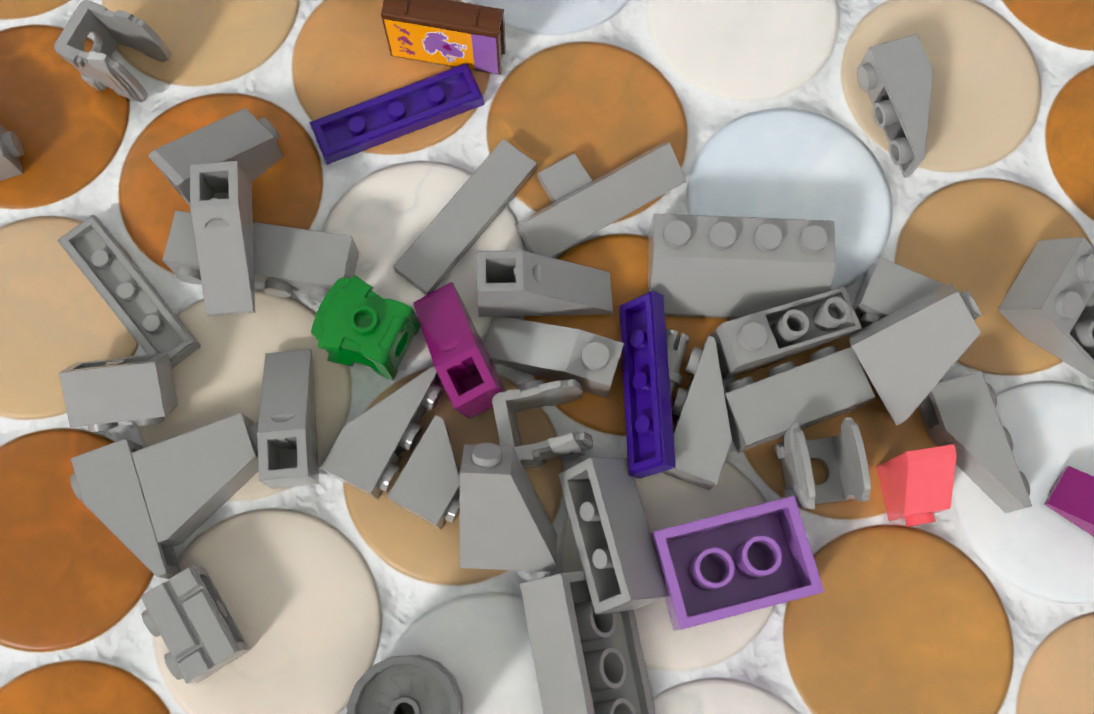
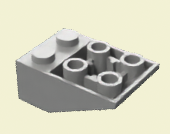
M1084 237L1039 240L997 310L1023 337L1094 380V248Z

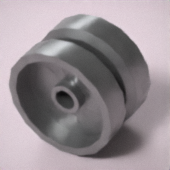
M422 655L393 656L371 666L355 683L347 704V714H403V710L398 707L401 703L412 705L414 714H464L463 694L455 676L439 661Z

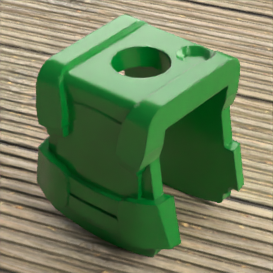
M356 275L353 278H339L321 302L312 325L311 333L318 341V348L325 349L329 353L327 360L329 362L353 367L354 363L368 366L378 375L394 381L398 373L397 368L413 337L417 335L421 327L414 309L402 302L382 298L372 291V286Z

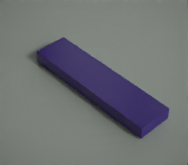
M468 63L309 123L324 160L328 165L484 105V100Z
M655 291L648 292L619 306L621 342L624 343L622 364L628 475L638 479L676 468L664 298L662 294Z

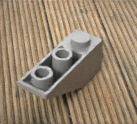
M917 34L869 47L857 68L859 85L869 95L873 105L874 120L878 127L883 128L889 142L890 157L895 165H899L904 178L910 177L925 159L933 68Z
M238 161L191 164L190 210L206 315L210 317L255 313L252 183Z
M523 250L476 251L479 317L610 315L613 313L610 272Z
M841 287L723 322L710 336L716 340L722 380L764 368L856 332L862 327L845 287Z
M708 336L701 349L693 347L684 371L692 374L687 390L679 388L671 408L672 414L677 416L673 427L676 468L663 471L662 473L711 490L718 483L732 437L716 340L714 337Z
M311 349L265 353L257 429L259 481L272 489L319 484Z
M430 367L346 424L324 460L321 469L330 476L377 500L382 490L388 493L399 476L401 468L396 465L405 449L411 451L420 438L423 426L419 425V422L427 409L433 411L443 395L445 388L441 385V380L435 367Z
M982 371L939 382L918 406L929 438L937 446L954 444L957 453L956 465L1005 513L1031 507L1029 482L1024 473L1018 469L1012 453L1013 440L1011 434L1002 426L996 410L997 398L995 391L989 383H986Z

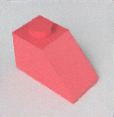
M954 444L906 451L876 467L889 521L905 519L907 527L936 522L935 513L951 509L957 456Z

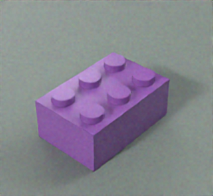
M795 495L654 531L651 534L669 597L665 598L673 630L698 626L824 592Z

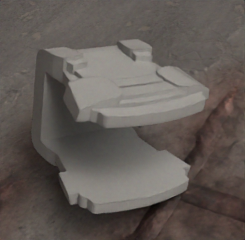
M89 0L82 1L78 5L54 45L55 51L80 72L81 78L90 87L100 92L109 87L114 89L117 95L136 102H143L148 94L139 81L123 65L110 58L117 45L121 44L132 47L163 63L171 57L167 46L146 22L121 10L116 12L109 11L106 7ZM92 32L94 35L93 47L89 52H85V39Z
M574 379L558 380L544 383L543 380H532L517 385L515 390L500 392L494 395L492 404L500 446H512L524 469L542 468L541 465L546 464L547 459L559 457V460L583 456L585 455V450L592 449L594 445L592 436L585 432L568 433L549 438L546 441L522 445L516 415L517 412L544 406L566 404L580 399L583 395L581 384Z
M845 417L840 426L841 432L839 435L828 438L806 440L804 432L800 429L799 422L790 426L784 434V443L774 445L776 457L780 459L786 489L783 494L784 498L795 495L798 507L815 509V505L849 501L854 498L860 502L869 500L871 491L869 467L861 432L853 418ZM810 459L821 462L826 469L825 481L820 485H814Z

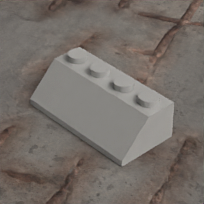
M654 213L648 233L647 293L655 291L663 295L665 316L737 319L831 291L836 264L834 221Z
M584 570L560 573L520 583L543 714H655L634 610L595 615Z

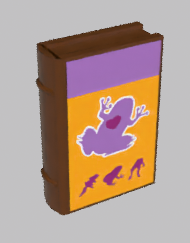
M453 0L383 1L381 17L391 56L452 67L468 63L470 70L501 75L502 55H505L506 52L504 9Z

